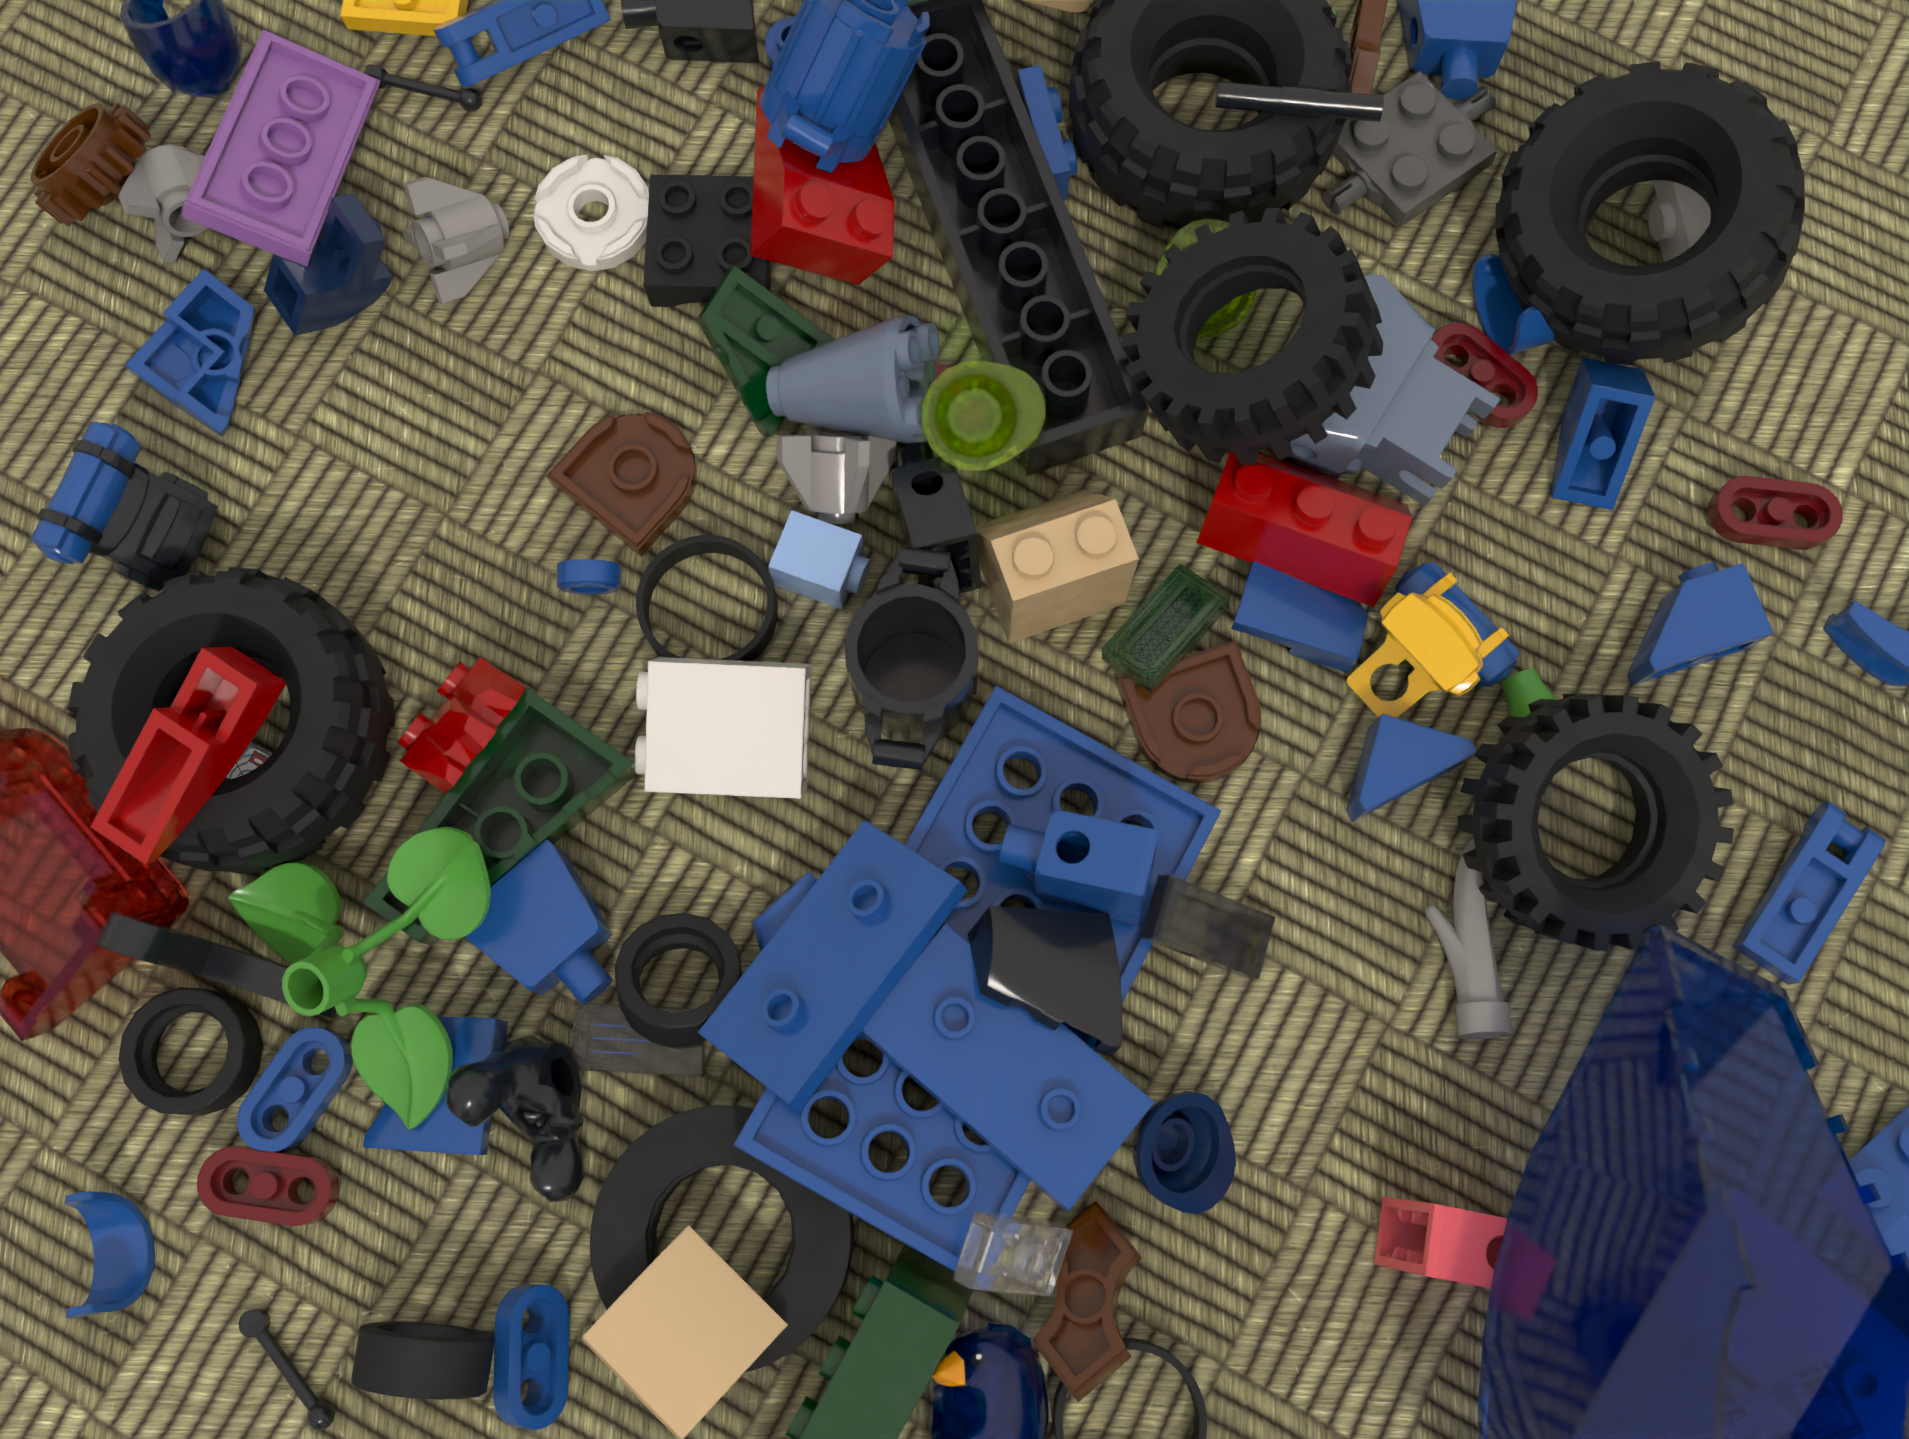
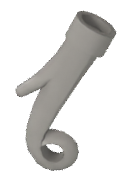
M1474 839L1469 842L1463 853L1475 849ZM1461 854L1455 877L1453 900L1454 927L1439 908L1434 905L1428 906L1425 909V914L1439 937L1454 977L1459 1003L1455 1006L1458 1037L1464 1039L1508 1037L1512 1035L1510 1004L1503 1000L1486 898L1478 889L1487 880L1481 871L1467 868Z

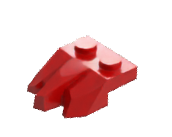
M482 658L476 659L470 668L459 661L436 691L446 698L431 719L420 712L397 741V744L406 749L399 761L442 792H448L459 780L473 758L485 748L496 733L498 725L517 704L527 687Z

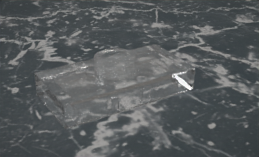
M976 1211L953 1280L972 1290L1052 1296L1073 1230L1053 1221Z

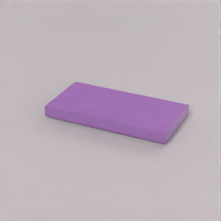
M262 30L186 197L182 218L308 267L322 232L331 197H336L376 98L381 80L266 30Z

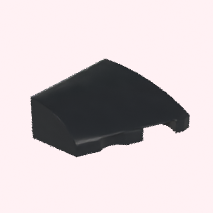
M989 906L968 933L980 994L1006 1007H1021L1029 1012L1035 1021L1053 1030H1056L1064 1022L1096 1038L1094 1050L1102 1054H1114L1122 1045V995L1118 956L1109 914Z

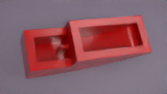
M234 647L201 648L172 705L152 710L96 815L91 828L144 864L154 863L187 827L232 770L264 723L287 682Z

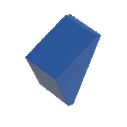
M1381 714L1367 731L1346 808L1349 818L1354 822L1460 766L1471 758L1477 749L1471 740Z

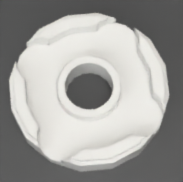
M588 155L572 157L552 168L538 185L534 209L535 228L550 254L569 267L587 271L615 268L634 257L646 243L648 187L636 169L619 158L603 155L604 159H589ZM599 201L609 206L606 215L598 221L586 222L578 218L579 211L589 202Z

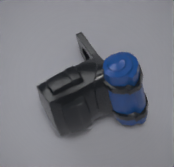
M90 422L82 439L76 440L72 448L74 452L73 457L46 509H41L37 517L39 523L30 541L37 546L38 550L45 553V557L60 563L71 565L74 563L83 564L89 553L113 562L112 572L124 580H130L144 588L160 592L164 588L166 581L188 573L204 545L218 506L208 501V492L168 472H162L159 476L148 472L146 468L135 463L141 450V445L124 428L115 423L110 425L104 422Z

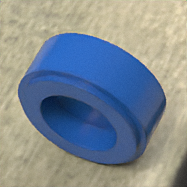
M593 559L557 563V587L563 592L597 595L617 592L621 588V565L611 561Z

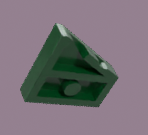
M733 266L728 269L696 320L758 431L765 437L774 436L786 416H776L769 406L766 380L770 368L781 366L787 358L831 342L834 338L742 270Z

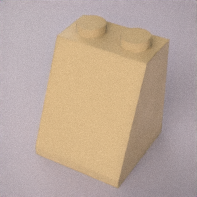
M1081 490L975 525L978 539L979 565L1008 644L1125 604L1139 558L1116 499Z

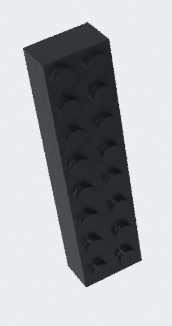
M931 0L909 7L918 20L923 12H928L930 26L925 34L926 45L888 117V121L1027 476L1140 438L1149 408L1129 377L1125 367L1130 364L1129 359L1122 348L1120 337L982 0Z

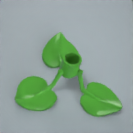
M438 827L418 833L406 840L397 849L389 864L387 883L393 895L409 906V908L399 917L348 948L336 946L344 936L343 929L335 925L342 909L340 895L328 876L310 863L291 861L276 866L250 884L234 891L228 897L250 928L273 951L291 963L284 972L282 990L286 1001L293 1010L304 1016H315L334 1006L339 1016H346L353 1011L374 1012L364 1017L354 1030L351 1041L352 1058L366 1085L398 1114L407 1130L421 1124L433 1112L444 1096L453 1065V1051L450 1038L440 1020L423 1005L411 1004L395 1013L393 1006L387 1000L356 999L355 996L361 991L367 977V966L362 956L410 925L417 917H419L423 927L431 935L444 940L461 939L474 932L486 918L490 907L491 888L480 846L474 842L470 834L453 827Z

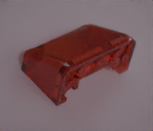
M33 728L0 731V951L19 973V975L6 980L0 988V1015L21 1041L46 1034L57 1028L136 959L96 945L110 911L173 928L189 905L188 893L160 858L154 863L144 864L91 828L98 812L86 798L90 794L85 786L87 782L83 776L74 772L70 752L54 737Z

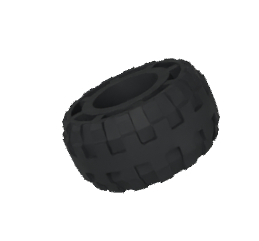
M1097 0L1092 7L1090 19L1086 27L1081 28L1071 69L1069 118L1072 119L1074 144L1082 163H1087L1090 171L1097 173V185L1119 206L1129 203L1138 209L1137 218H1140L1141 221L1160 229L1163 228L1165 222L1186 226V235H1196L1194 230L1206 223L1214 234L1217 227L1229 226V214L1244 211L1249 223L1261 222L1266 208H1280V210L1285 208L1288 211L1307 194L1318 175H1322L1339 140L1345 119L1278 115L1277 113L1257 111L1258 115L1241 126L1226 130H1204L1186 125L1171 116L1160 105L1153 91L1165 81L1176 76L1189 73H1207L1220 76L1234 83L1280 87L1281 85L1352 93V89L1349 88V77L1352 69L1348 42L1344 41L1342 29L1335 27L1337 17L1333 13L1332 7L1327 0Z
M1660 61L1630 65L1631 73L1608 80L1605 79L1602 73L1574 87L1573 98L1562 106L1554 103L1551 107L1549 106L1529 126V138L1525 144L1519 146L1518 151H1512L1504 169L1499 202L1496 203L1495 230L1505 275L1523 310L1525 311L1533 306L1537 308L1549 328L1553 331L1554 341L1577 354H1580L1581 351L1604 357L1605 363L1634 366V362L1640 359L1663 358L1664 364L1693 356L1694 349L1712 341H1719L1721 344L1746 327L1747 319L1763 304H1769L1783 284L1793 257L1796 255L1804 221L1805 177L1798 154L1797 142L1786 120L1782 119L1779 121L1768 108L1767 98L1745 81L1741 83L1735 80L1728 83L1719 79L1718 69L1686 62L1682 70L1661 69ZM1651 180L1676 182L1691 188L1709 204L1711 219L1705 233L1688 250L1662 263L1648 266H1628L1615 263L1596 253L1587 241L1586 228L1595 211L1611 195L1632 184Z
M229 567L228 571H218L214 576H208L199 570L173 578L164 583L165 591L154 597H150L146 593L138 595L117 611L123 620L107 637L97 633L83 655L84 659L90 662V666L83 683H72L68 705V716L76 720V732L68 736L70 742L68 746L74 772L85 778L87 782L85 786L90 792L86 798L97 812H99L152 710L172 705L201 648L234 647L270 672L281 676L287 682L286 685L290 696V718L286 733L274 753L259 767L240 777L223 780L211 798L160 857L210 872L223 871L245 874L269 871L271 865L287 860L300 861L324 848L323 844L326 843L325 838L340 826L346 829L350 827L366 808L361 802L373 781L379 782L383 779L391 756L386 751L387 736L391 732V727H395L394 699L388 694L383 676L386 674V671L374 648L351 620L319 594L287 577L280 579L267 575L259 569Z

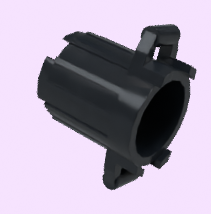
M901 547L900 553L887 571L886 576L881 577L877 593L870 597L853 616L844 640L845 659L856 708L865 717V732L873 756L872 764L923 770L924 764L937 745L938 740L943 739V735L953 730L960 722L963 723L965 721L973 696L977 694L979 661L977 631L965 608L959 603V586L951 561V553ZM903 573L941 578L940 590L921 584L902 585ZM881 733L895 740L881 739Z

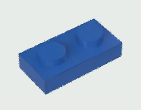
M1041 65L1017 70V88L1061 196L1065 201L1068 196L1070 176L1076 175L1078 168L1072 140L1070 138L1062 140L1058 123H1062V107L1059 93L1055 86L1047 88Z

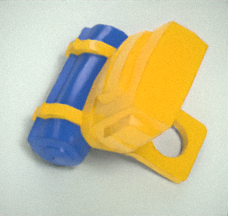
M1434 561L1428 564L1423 563L1418 567L1413 566L1404 572V575L1395 587L1396 591L1393 597L1386 602L1379 612L1382 618L1381 624L1387 631L1384 644L1347 678V684L1377 717L1385 714L1398 718L1430 691L1441 689L1445 693L1450 692L1459 697L1470 691L1475 685L1479 689L1490 687L1502 680L1505 681L1513 672V667L1518 661L1517 658L1520 652L1508 640L1509 634L1503 628L1497 629L1455 584L1457 579L1451 573L1446 574ZM1405 659L1414 667L1415 670L1408 675L1409 684L1407 691L1401 698L1394 701H1385L1375 696L1371 689L1370 681L1372 674L1377 668L1387 664L1398 666Z

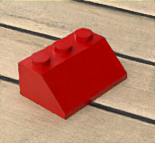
M1230 450L1196 543L1253 563V561L1313 586L1375 607L1397 569L1412 515L1408 504L1288 461L1278 460V458L1260 451L1257 453L1256 465L1241 466L1233 451Z

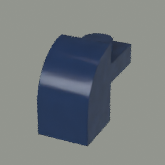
M354 193L331 197L320 239L316 244L308 267L273 254L264 292L294 336L342 324L374 304L391 283L393 275L380 258L386 239L378 222L369 216Z

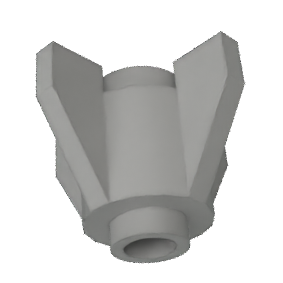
M172 144L158 146L147 151L138 160L134 171L129 175L118 197L125 214L154 218L156 246L162 262L175 264L184 244L183 237L198 235L208 228L182 218L184 202L205 156L183 146Z
M429 177L403 183L412 214L419 215L424 213V218L414 220L412 226L401 229L404 239L413 245H417L423 261L429 268L438 266L444 268L430 273L438 302L444 304L465 297L504 251V239L509 238L510 232L502 208L497 203L491 204L480 193Z
M807 428V434L777 435V461L806 510L818 512V520L830 524L854 523L855 513L868 511L870 503L896 459V441L852 432L830 431L822 428Z

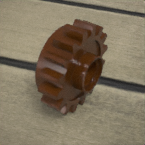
M100 103L86 107L58 131L37 159L30 177L31 182L38 187L34 193L38 197L35 203L58 222L64 223L67 226H70L75 219L79 221L84 220L92 207L98 210L101 206L109 204L119 196L123 185L134 171V160L145 153L146 148L142 145L151 137V134L147 131L150 127L124 104L120 106L116 103L110 110Z

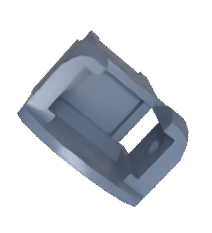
M1368 274L1365 276V279L1382 319V323L1376 326L1384 342L1381 356L1368 357L1376 377L1370 389L1354 386L1350 396L1357 409L1347 420L1337 413H1333L1322 423L1328 436L1317 444L1312 441L1308 434L1291 441L1293 456L1287 457V459L1304 468L1327 473L1335 479H1338L1343 472L1354 475L1359 467H1362L1425 506L1432 499L1437 489L1418 477H1422L1441 489L1452 480L1458 469L1439 458L1454 432L1466 438L1474 430L1478 420L1466 413L1467 410L1485 419L1495 409L1501 398L1435 359L1433 356L1439 347L1430 338L1436 328L1416 311L1384 275Z

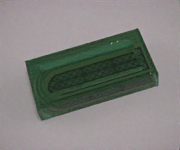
M1179 564L1101 648L1102 659L1152 693L1229 608L1230 596L1182 564Z

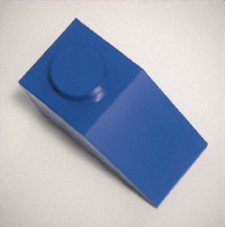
M1582 357L1562 415L1551 486L1552 498L1613 510L1655 400V394L1644 369L1605 363L1604 361Z
M1711 562L1690 569L1678 576L1681 584L1661 599L1627 673L1632 686L1748 650L1773 634V630L1744 563L1719 570L1716 562Z

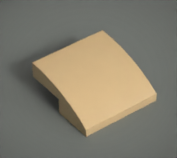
M688 1225L584 1334L581 1340L677 1439H684L788 1324Z

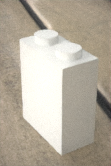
M658 657L648 661V672L640 671L636 690L638 710H647L646 736H638L635 746L636 774H645L644 792L801 799L807 791L811 664Z

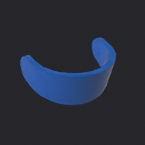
M1487 254L1481 257L1473 267L1472 291L1477 317L1484 334L1509 355L1554 342V333L1547 325L1540 311L1534 306L1524 311L1518 303L1505 275L1501 259L1494 254Z
M94 1191L67 1195L65 1197V1204L77 1209L88 1226L93 1246L94 1273L89 1296L82 1306L66 1309V1318L84 1317L122 1310L128 1307L143 1294L150 1282L154 1268V1240L146 1218L132 1201L118 1194Z

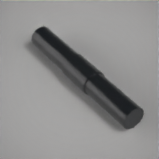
M1218 81L1215 96V108L1380 122L1384 106L1383 95Z

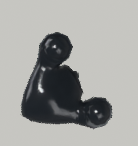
M529 1035L502 1045L482 1061L458 1066L451 1073L448 1081L449 1086L446 1089V1104L450 1112L469 1127H475L488 1120L500 1108L525 1136L534 1139L530 1155V1181L533 1188L549 1202L567 1201L574 1196L584 1179V1157L576 1134L582 1126L584 1118L579 1112L582 1092L579 1068L572 1053L563 1044H547Z

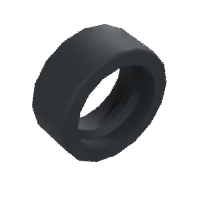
M689 913L660 915L640 925L622 944L614 966L619 1007L630 1027L649 1042L672 1048L699 1045L706 1041L698 1031L742 976L740 954L728 932L709 918ZM686 948L702 952L712 959L718 969L719 982L715 994L707 1003L691 1011L675 1013L656 1009L647 1003L640 989V976L643 968L652 958L668 950Z
M179 987L155 995L134 1013L122 1034L118 1060L123 1081L138 1102L163 1114L204 1116L228 1108L248 1091L260 1069L263 1042L257 1021L243 1003L222 992ZM191 1012L205 1013L217 1019L225 1030L228 1042L225 1064L216 1080L207 1087L193 1092L178 1091L167 1085L160 1076L156 1060L159 1040L168 1025L179 1016Z
M420 1322L368 1323L359 1328L351 1382L358 1389L396 1397L437 1400L479 1397L487 1392L495 1338L488 1332L453 1325Z

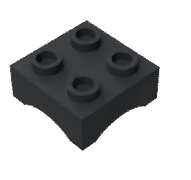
M650 174L643 286L651 307H674L687 303L708 302L728 269L733 266L742 270L771 292V261L750 256L753 176Z

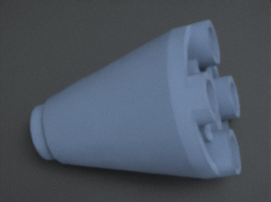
M895 316L787 358L781 366H773L768 372L766 392L769 406L776 416H786L790 421L904 443L925 442L932 432L933 424H944L946 422L948 410L946 393L942 386H936L934 361L938 360L940 354V339L934 323L921 324L918 318L914 316Z

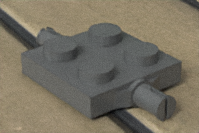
M1419 71L1383 95L1384 106L1380 122L1346 120L1332 154L1344 166L1348 178L1331 190L1324 192L1323 199L1327 208L1332 207L1331 212L1337 215L1352 203L1364 197L1381 206L1400 227L1493 164L1497 149L1473 126L1472 122L1496 107L1494 94L1492 92L1487 94L1489 88L1482 86L1472 96L1465 98L1459 103H1454L1446 98Z

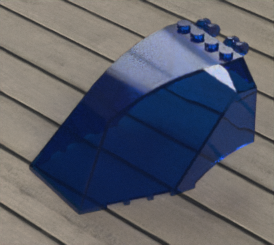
M1662 924L1647 929L1530 1153L1513 1200L1493 1273L1483 1332L1478 1394V1439H1909V1259L1906 1252L1892 1256L1868 1205V1203L1881 1200L1874 1183L1860 1187L1836 1135L1848 1131L1849 1127L1843 1114L1829 1118L1807 1071L1819 1067L1820 1064L1786 989Z

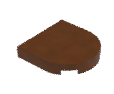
M645 412L644 414H627L618 417L611 415L601 419L576 442L546 477L550 484L642 557L688 505L696 486L697 468L691 447L681 430L668 419L655 413Z
M1236 640L1182 657L1167 675L1157 680L1141 681L1128 675L1117 678L1115 684L1139 749L1147 761L1162 774L1185 783L1202 784L1214 782L1236 771L1254 749L1262 722L1261 709ZM1175 659L1168 667L1170 668L1178 659ZM1161 666L1163 670H1165L1166 672L1168 671L1167 668ZM1158 670V671H1156V672H1154V673H1148V674L1139 673V672H1135V673H1136V674H1139V675H1146V676H1148V675L1157 674V673L1161 672V670ZM1164 672L1152 677H1141L1133 673L1130 675L1141 679H1153L1163 675Z

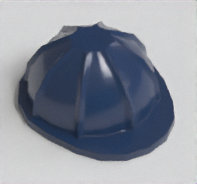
M1191 1091L1171 1094L1151 1107L1136 1125L1132 1139L1128 1142L1132 1148L1138 1180L1144 1185L1149 1194L1167 1206L1191 1214L1210 1210L1224 1197L1232 1183L1236 1167L1235 1146L1229 1123L1221 1106L1208 1095Z

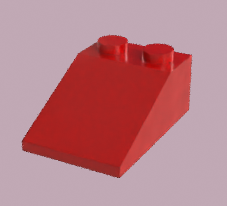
M761 85L757 90L750 256L859 285L893 258L894 199L876 142L870 154L862 161L840 162L832 173L815 168L820 159L819 156L802 149L788 139H785L780 149L767 138L771 124L760 106L761 92L764 88V85Z

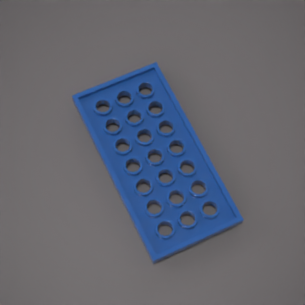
M995 686L905 846L944 871L953 867H962L970 871L977 882L976 894L968 900L960 901L939 928L941 929L946 923L969 943V931L989 906H1000L1003 902L1010 899L1022 900L1031 909L1092 913L1036 895L1034 871L999 862L1003 841L998 844H986L976 837L973 832L972 821L978 814L992 812L1002 817L1007 827L1009 824L1045 832L1051 811H1062L1060 806L1061 794L1067 790L1076 789L1083 791L1091 798L1094 807L1092 817L1121 823L1136 821L1146 828L1160 831L1154 867L1139 926L1110 918L1118 956L1123 1003L1221 810L1004 689ZM1014 758L1029 761L1037 771V784L1028 789H1018L1011 786L1004 777L1003 765ZM1076 857L1064 859V862L1072 864L1082 861ZM1062 1022L1094 1050L1096 1038ZM859 1033L854 1040L866 1038L861 1033ZM881 1051L880 1068L876 1073L868 1077H858L851 1074L845 1068L841 1057L800 1112L766 1087L735 1141V1148L969 1282L978 1284L1030 1180L991 1146L977 1145L969 1141L962 1130V1121L939 1101L934 1108L927 1111H917L908 1106L902 1095V1085L905 1078L909 1075ZM834 1099L845 1107L848 1114V1124L841 1135L835 1138H823L812 1131L808 1122V1113L813 1104L819 1100ZM880 1133H894L901 1137L906 1144V1162L896 1172H881L872 1165L869 1159L868 1149L870 1142ZM939 1167H954L966 1179V1195L962 1202L955 1207H943L937 1204L930 1195L929 1180L933 1172Z

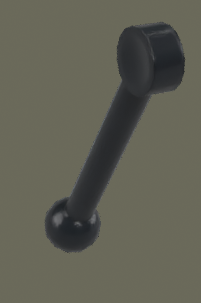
M372 64L367 65L364 72L381 80L379 88H385L388 85L460 103L463 109L468 112H475L482 106V95L474 88L458 91L389 74L385 69Z
M262 1309L248 1310L243 1313L239 1320L240 1332L249 1338L256 1337L308 1410L307 1421L309 1426L316 1430L328 1428L335 1418L333 1406L319 1401L268 1330L270 1326L268 1313Z

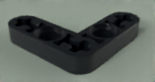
M110 911L96 943L100 947L132 958L203 975L288 1004L282 990V978L288 968L287 966L195 935ZM335 1006L319 1015L336 1018Z

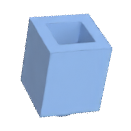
M791 510L768 568L775 586L843 610L850 592L859 595L862 591L869 573L871 560L864 557L865 551L861 534Z

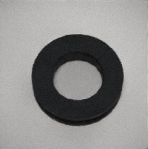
M727 1105L700 1107L684 1111L656 1124L637 1138L616 1161L599 1192L593 1212L590 1231L591 1266L599 1296L607 1310L658 1257L656 1230L663 1207L683 1180L707 1167L733 1165L758 1173L778 1190L791 1215L793 1246L785 1273L770 1292L761 1297L788 1325L745 1371L749 1372L774 1363L800 1346L818 1328L833 1308L846 1282L851 1265L854 1247L853 1215L734 1147L735 1141L754 1110L753 1108Z

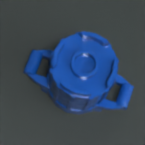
M803 0L761 92L760 106L771 124L767 138L780 149L785 139H788L802 149L819 156L820 159L815 168L830 173L838 167L840 162L862 161L870 154L926 45L925 34L930 26L928 12H923L918 20L910 11L911 9L906 6L908 0Z

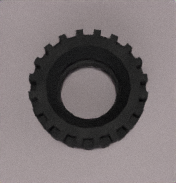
M1266 208L1261 222L1249 223L1244 211L1229 214V228L1214 234L1207 223L1196 228L1194 232L1198 239L1197 243L1184 252L1173 244L1163 253L1169 266L1161 275L1149 271L1146 272L1140 281L1142 288L1147 294L1145 302H1129L1125 315L1136 331L1122 335V348L1132 362L1125 366L1129 377L1164 430H1169L1178 445L1188 452L1197 444L1208 461L1220 464L1226 450H1232L1241 466L1256 465L1258 450L1267 448L1273 449L1278 460L1293 456L1291 441L1308 434L1312 441L1317 444L1328 436L1322 423L1333 413H1337L1346 420L1357 409L1350 396L1354 386L1371 388L1376 375L1368 357L1381 356L1384 343L1376 326L1382 323L1377 304L1353 250L1347 251L1340 233L1332 226H1329L1321 233L1312 215L1300 212L1293 224L1290 225L1287 224L1280 208ZM1259 289H1286L1296 293L1301 298L1304 305V314L1300 328L1283 350L1262 365L1238 373H1210L1201 369L1195 362L1194 347L1198 333L1211 315L1236 297Z
M1582 693L1563 694V699L1558 700L1539 699L1528 704L1531 712L1525 717H1506L1497 725L1505 735L1504 738L1497 745L1482 743L1474 755L1486 764L1480 780L1464 777L1460 791L1475 796L1473 815L1458 816V831L1473 834L1475 849L1462 855L1467 868L1481 871L1487 881L1478 889L1485 896L1486 900L1502 904L1506 908L1503 914L1504 917L1515 924L1535 930L1534 933L1596 951L1608 952L1609 945L1612 944L1630 950L1645 947L1643 934L1650 932L1668 937L1679 930L1672 914L1678 909L1697 914L1707 903L1696 890L1704 878L1720 882L1726 867L1712 861L1717 842L1732 844L1734 833L1733 828L1719 826L1718 808L1733 805L1731 789L1714 787L1710 774L1722 768L1723 765L1717 753L1700 752L1694 748L1693 745L1702 736V733L1693 724L1672 722L1670 717L1674 710L1662 704L1638 702L1639 697ZM1591 757L1603 759L1620 770L1631 786L1636 816L1632 839L1620 860L1601 875L1587 879L1571 878L1552 866L1543 853L1537 823L1541 798L1555 774L1569 763Z

